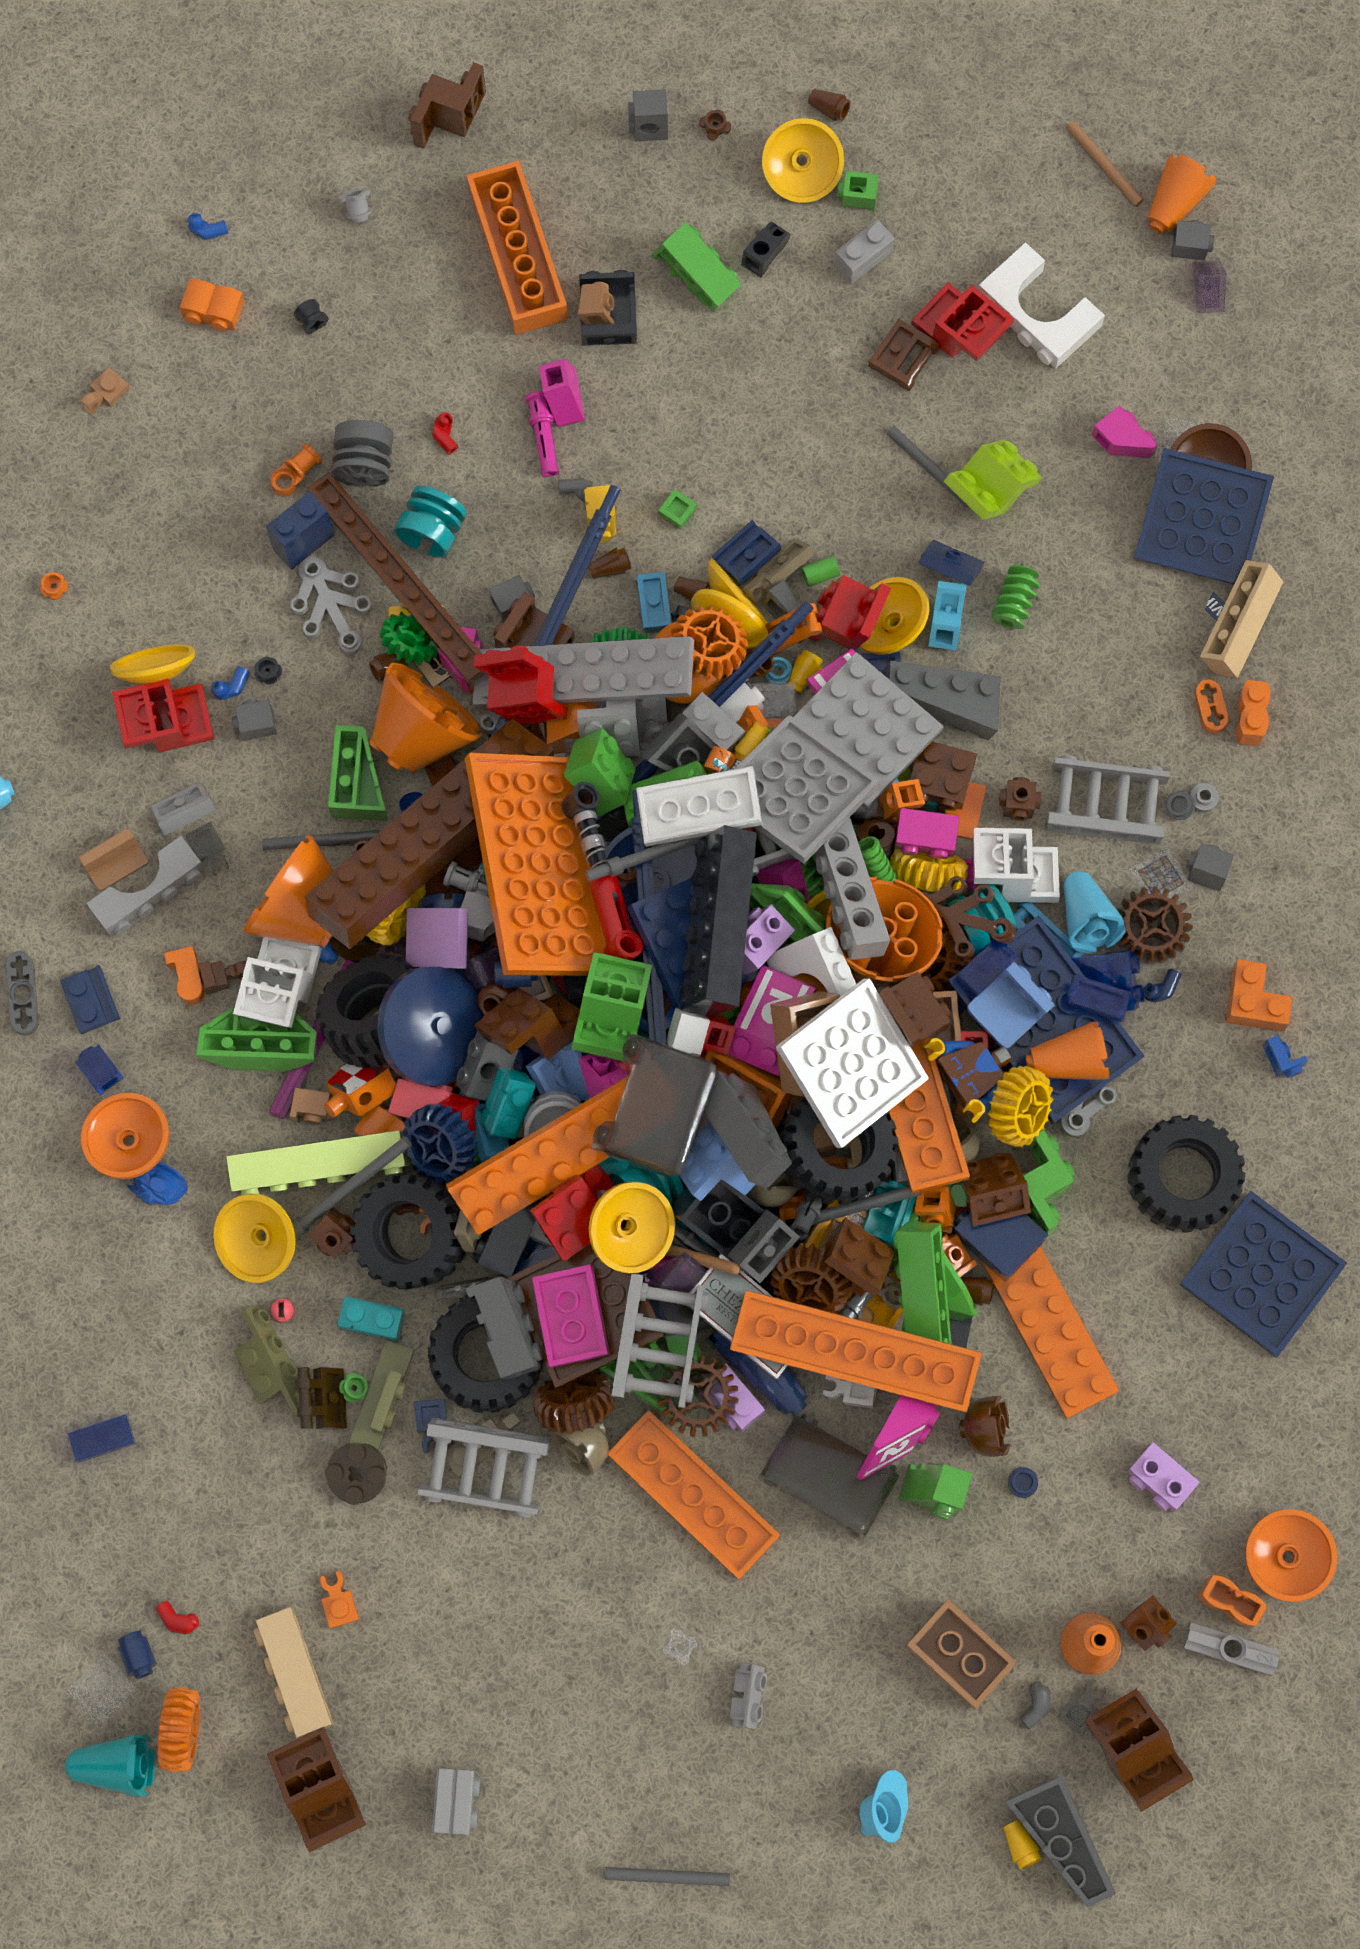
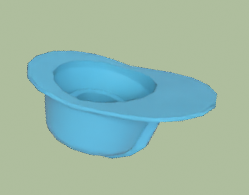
M890 1770L882 1774L875 1792L861 1802L859 1815L862 1823L861 1833L863 1835L881 1837L888 1843H894L900 1838L908 1811L907 1781L898 1771Z

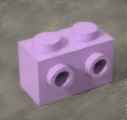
M772 904L763 909L756 907L748 914L743 973L745 975L759 969L795 931Z
M725 1364L727 1370L722 1376L725 1377L733 1374L734 1380L728 1383V1386H738V1391L729 1395L737 1397L739 1401L738 1404H728L729 1407L736 1411L735 1415L731 1416L725 1413L724 1416L728 1419V1426L732 1430L737 1427L742 1433L764 1414L765 1409L730 1367ZM717 1382L709 1392V1398L714 1405L721 1407L723 1391Z
M1154 1442L1145 1449L1127 1471L1131 1476L1129 1478L1130 1483L1142 1492L1144 1489L1148 1490L1155 1496L1152 1501L1165 1512L1168 1509L1172 1512L1176 1511L1200 1483Z

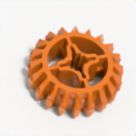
M712 604L707 607V610H704L701 605L696 607L695 611L689 608L685 616H679L676 624L673 625L670 638L690 636L694 639L693 671L695 678L700 674L704 675L706 681L710 679L711 675L717 680L722 678L723 674L729 677L733 670H737L740 667L742 660L745 659L747 654L748 640L745 639L747 635L746 630L740 629L742 626L741 621H733V613L729 615L723 614V607L718 611L713 610ZM709 637H712L709 647L706 648Z
M185 1687L170 1688L165 1695L157 1743L158 1762L162 1770L177 1773L181 1771L188 1772L193 1765L198 1742L201 1699L197 1690Z

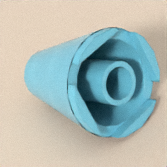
M1086 872L1071 873L1064 881L1063 888L1068 940L1072 948L1081 953L1097 952L1096 947L1105 945L1107 949L1113 946L1125 933L1126 928L1123 917L1090 874Z

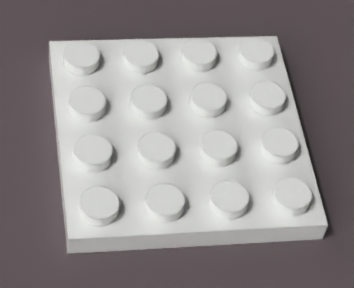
M870 978L861 980L776 1046L777 1051L836 1148L844 1147L929 1079Z

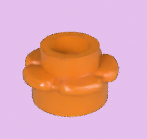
M47 573L41 580L40 591L43 596L50 597V599L61 598L62 594L68 589V583L60 573ZM53 584L57 585L56 588H51Z

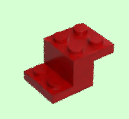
M947 282L912 319L911 325L937 341L940 349L951 358H954L963 350L977 362L1013 324L1014 318L975 286L971 285L962 294Z
M842 575L836 582L832 580L828 588H823L817 600L820 607L815 615L817 622L821 623L822 633L810 636L808 639L817 642L824 636L855 651L870 638L892 588L881 583L873 590L845 575Z
M513 646L510 650L506 651L487 650L486 654L474 655L473 667L489 675L488 710L508 721L514 719L520 725L567 719V708L553 698L554 666L543 660V657L531 653L524 646Z
M164 679L112 692L125 749L154 742L160 753L215 740L202 683L173 690L169 679Z
M599 1164L551 1189L550 1193H548V1198L529 1210L562 1261H566L590 1244L589 1221L593 1208L598 1201L597 1192L598 1190L607 1191L615 1186L609 1175Z

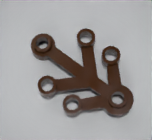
M952 877L946 887L933 894L922 891L932 902L940 918L945 920L956 943L955 953L959 957L968 959L974 954V946L967 940L960 924L991 933L992 938L1001 944L1010 943L1015 938L1016 928L1009 920L1000 918L991 921L965 913L982 903L987 904L993 900L994 891L988 885L981 884L977 886L974 894L950 907L938 904L953 895L961 896L967 891V883L961 877ZM956 882L962 883L959 890L953 889ZM985 889L988 890V896L980 898V893ZM1005 925V931L1002 934H997V928ZM943 933L941 950L945 949L948 944V939ZM963 945H968V951L964 954H961V947Z

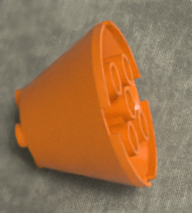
M391 663L386 669L373 733L369 740V744L379 752L383 751L388 756L387 762L397 770H401L404 767L409 772L415 773L479 740L482 736V732L477 733V730L480 728L479 724L456 699L437 684L432 688L420 679L423 675L403 664Z
M306 835L305 842H300L265 892V898L258 908L254 909L248 919L243 932L253 936L314 946L320 945L323 948L328 944L333 935L308 916L305 895L334 870L311 835Z
M870 877L890 938L884 956L856 960L849 959L847 950H844L841 946L839 925L833 921L832 903L827 913L826 929L832 927L856 984L863 979L870 978L874 987L878 989L901 982L917 971L919 974L925 972L935 962L941 950L943 925L939 913L932 902L915 887L897 879L891 882L877 880V877Z

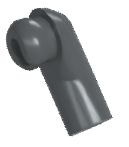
M584 478L558 480L560 494L574 493L584 503V489L593 487Z
M1034 1682L1029 1687V1693L1032 1696V1707L1020 1717V1720L1028 1729H1031L1050 1710L1051 1693L1049 1688L1041 1682Z

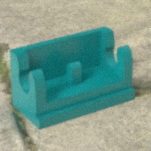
M892 1180L889 1183L882 1181L876 1187L874 1195L906 1186ZM917 1196L869 1209L863 1229L879 1241L885 1243L890 1249L894 1248L895 1233L906 1222H909Z

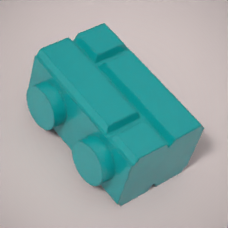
M499 1067L485 1105L486 1109L483 1111L480 1119L481 1124L486 1127L490 1134L517 1139L536 1087L533 1080L522 1071Z
M345 1296L338 1320V1327L340 1330L380 1339L385 1337L386 1340L399 1342L405 1312L400 1308Z

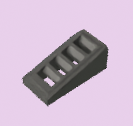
M784 580L770 589L762 602V605L775 619L799 608Z

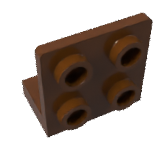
M998 1153L992 1157L976 1161H966L970 1178L969 1180L961 1181L960 1184L967 1195L969 1217L973 1227L1031 1213L1028 1184L1011 1153Z

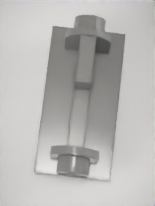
M740 1663L739 1669H736L733 1691L743 1692L744 1695L743 1698L732 1697L729 1718L732 1719V1726L757 1729V1723L763 1717V1706L760 1704L761 1693L765 1691L767 1686V1675L764 1673L765 1667Z

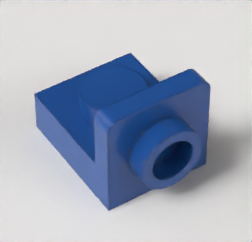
M1278 1035L1267 1039L1263 1044V1048L1277 1077L1285 1074L1286 1078H1290L1303 1072L1301 1067H1304L1308 1062L1307 1057L1303 1056L1290 1061V1050L1284 1041L1281 1042Z

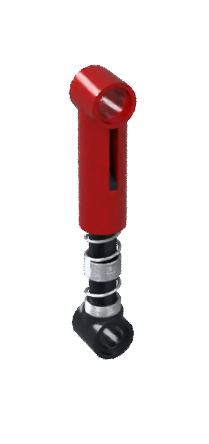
M581 782L563 798L561 808L564 815L573 820L576 828L580 830L579 839L582 840L580 844L583 854L587 856L585 861L590 865L591 869L605 864L606 857L604 851H606L603 836L598 833L597 828L599 825L595 823L597 820L596 806L599 804L600 794L592 784ZM607 875L590 881L589 886L606 942L603 953L633 961L642 952L643 942L633 932L617 875L613 877Z

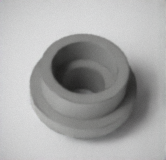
M1208 783L1196 785L1190 793L1195 801V809L1202 812L1214 809L1219 801L1218 791ZM1200 793H1207L1210 799L1202 800Z

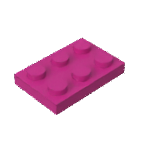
M589 1264L532 1277L549 1367L553 1368L610 1355L593 1265Z

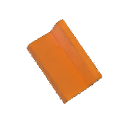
M970 782L962 810L945 811V814L959 816L957 836L973 839V828L978 826L986 792L985 785Z

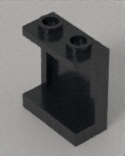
M616 270L613 273L589 271L585 274H580V296L582 285L604 282L609 285L608 291L614 298V309L610 312L614 324L585 325L581 319L582 346L637 344L634 272Z

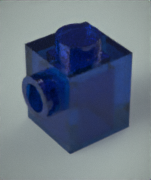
M99 1044L96 1047L86 1048L79 1054V1059L75 1061L99 1095H102L124 1078Z

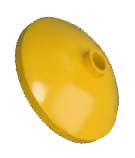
M798 118L787 121L777 127L765 143L762 153L763 173L770 187L778 195L789 201L807 203L819 200L830 193L841 178L844 168V152L841 142L827 125L817 120ZM799 155H805L807 159L806 163L802 166L797 163Z
M713 558L708 561L707 572L711 589L723 592L739 600L756 613L763 623L767 625L768 621L718 563Z
M892 577L881 580L869 587L874 590L883 583L892 589L870 638L859 646L861 649L876 655L894 653L908 646L921 633L928 619L929 601L921 586L911 579Z
M701 589L691 599L693 611L699 605L704 610H707V607L712 604L714 611H718L723 607V614L729 615L733 613V621H741L742 626L740 629L746 630L747 635L745 639L748 640L746 650L754 649L768 635L765 624L757 614L730 595L712 589Z
M185 644L157 646L117 659L110 665L111 674L120 680L135 685H143L178 676L192 663L196 653L193 646Z
M625 1182L609 1189L597 1201L589 1221V1238L595 1254L606 1266L622 1273H639L655 1266L668 1252L675 1232L674 1213L667 1198L655 1187L641 1182ZM626 1220L627 1225L622 1230L620 1227L621 1222Z
M244 1194L226 1203L216 1218L213 1237L217 1255L225 1268L237 1278L252 1283L266 1282L278 1277L289 1266L295 1251V1232L288 1214L273 1199L261 1194ZM262 1230L266 1233V1239H263L261 1236Z

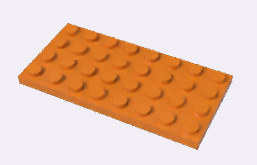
M469 753L465 757L503 975L588 976L593 953L604 954L606 942L589 882L585 876V870L590 869V865L585 861L587 856L583 854L580 844L582 841L579 839L580 830L576 828L573 820L564 815L561 808L563 798L574 788L564 776L569 757Z

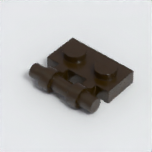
M310 1367L297 1368L298 1380H295V1388L299 1390L300 1407H297V1417H300L301 1429L313 1428L312 1417H316V1429H346V1402L343 1397L344 1395L339 1390L340 1382L344 1380V1368L313 1369V1379H310ZM311 1390H314L315 1406H312Z

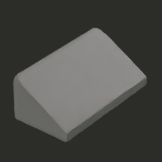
M201 781L150 806L164 836L216 810Z

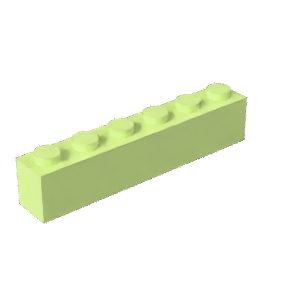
M403 1130L226 1156L231 1192L241 1190V1195L259 1194V1188L269 1186L270 1192L287 1190V1184L298 1182L299 1188L316 1185V1179L327 1178V1184L345 1181L344 1175L357 1174L403 1137L401 1134ZM407 1150L383 1168L385 1175L402 1173V1166L411 1165L410 1156H405Z

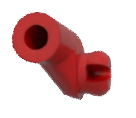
M442 412L434 421L432 437L450 455L459 446L450 437L453 417L447 412Z
M168 1600L155 1607L170 1632L186 1635L192 1633L199 1626V1619L195 1614L190 1613L187 1616L176 1614Z

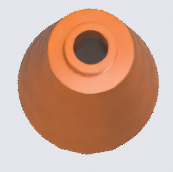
M1171 153L1166 160L1147 220L1150 222L1149 227L1159 234H1163L1164 231L1171 232L1176 227L1177 222L1182 221L1214 188L1217 182L1215 176L1211 174L1209 178L1205 175L1204 171L1206 168L1195 160L1182 154L1174 158V153Z
M1099 1022L1087 1023L1030 1048V1054L1025 1055L1027 1067L1045 1073L1046 1078L1109 1079V1067L1105 1068L1103 1063L1107 1059V1052L1101 1027H1098Z
M1084 1613L1070 1620L1063 1630L1061 1636L1062 1654L1067 1663L1077 1672L1087 1675L1102 1674L1116 1664L1121 1654L1122 1641L1120 1633L1114 1623L1105 1616L1096 1613ZM1095 1636L1099 1639V1641H1100V1646H1097V1645L1095 1644V1642H1094V1637H1095Z

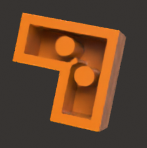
M1238 959L1232 968L1226 1023L1284 1032L1289 1025L1293 996L1263 992L1267 964Z

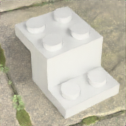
M973 828L974 884H1000V893L1007 902L1059 903L1058 847H1032V829Z
M263 937L258 959L247 958L233 1014L292 1028L298 1002L308 1004L322 947Z

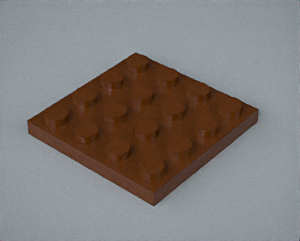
M590 1243L566 1261H562L556 1254L507 1278L514 1281L516 1285L519 1284L525 1296V1302H522L525 1314L528 1313L534 1326L531 1334L534 1341L541 1348L543 1361L555 1388L559 1389L617 1361L631 1273H622L606 1266L597 1257ZM591 1264L594 1269L610 1355L550 1368L532 1277ZM646 1299V1302L639 1301L638 1313H643V1317L658 1319L650 1299ZM641 1329V1332L634 1331L633 1343L643 1348L666 1337V1334L664 1332Z

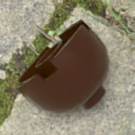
M1001 1395L988 1396L974 1401L969 1405L967 1412H965L964 1420H960L959 1423L961 1437L966 1438L968 1445L982 1456H1006L1010 1449V1444H1004L1006 1427L1010 1428L1006 1403L999 1402L1002 1399Z

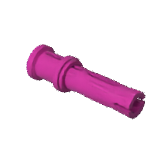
M543 391L532 392L525 396V402L529 404L531 417L529 418V424L535 430L541 476H556L559 474L551 431L554 418L550 414L549 405Z

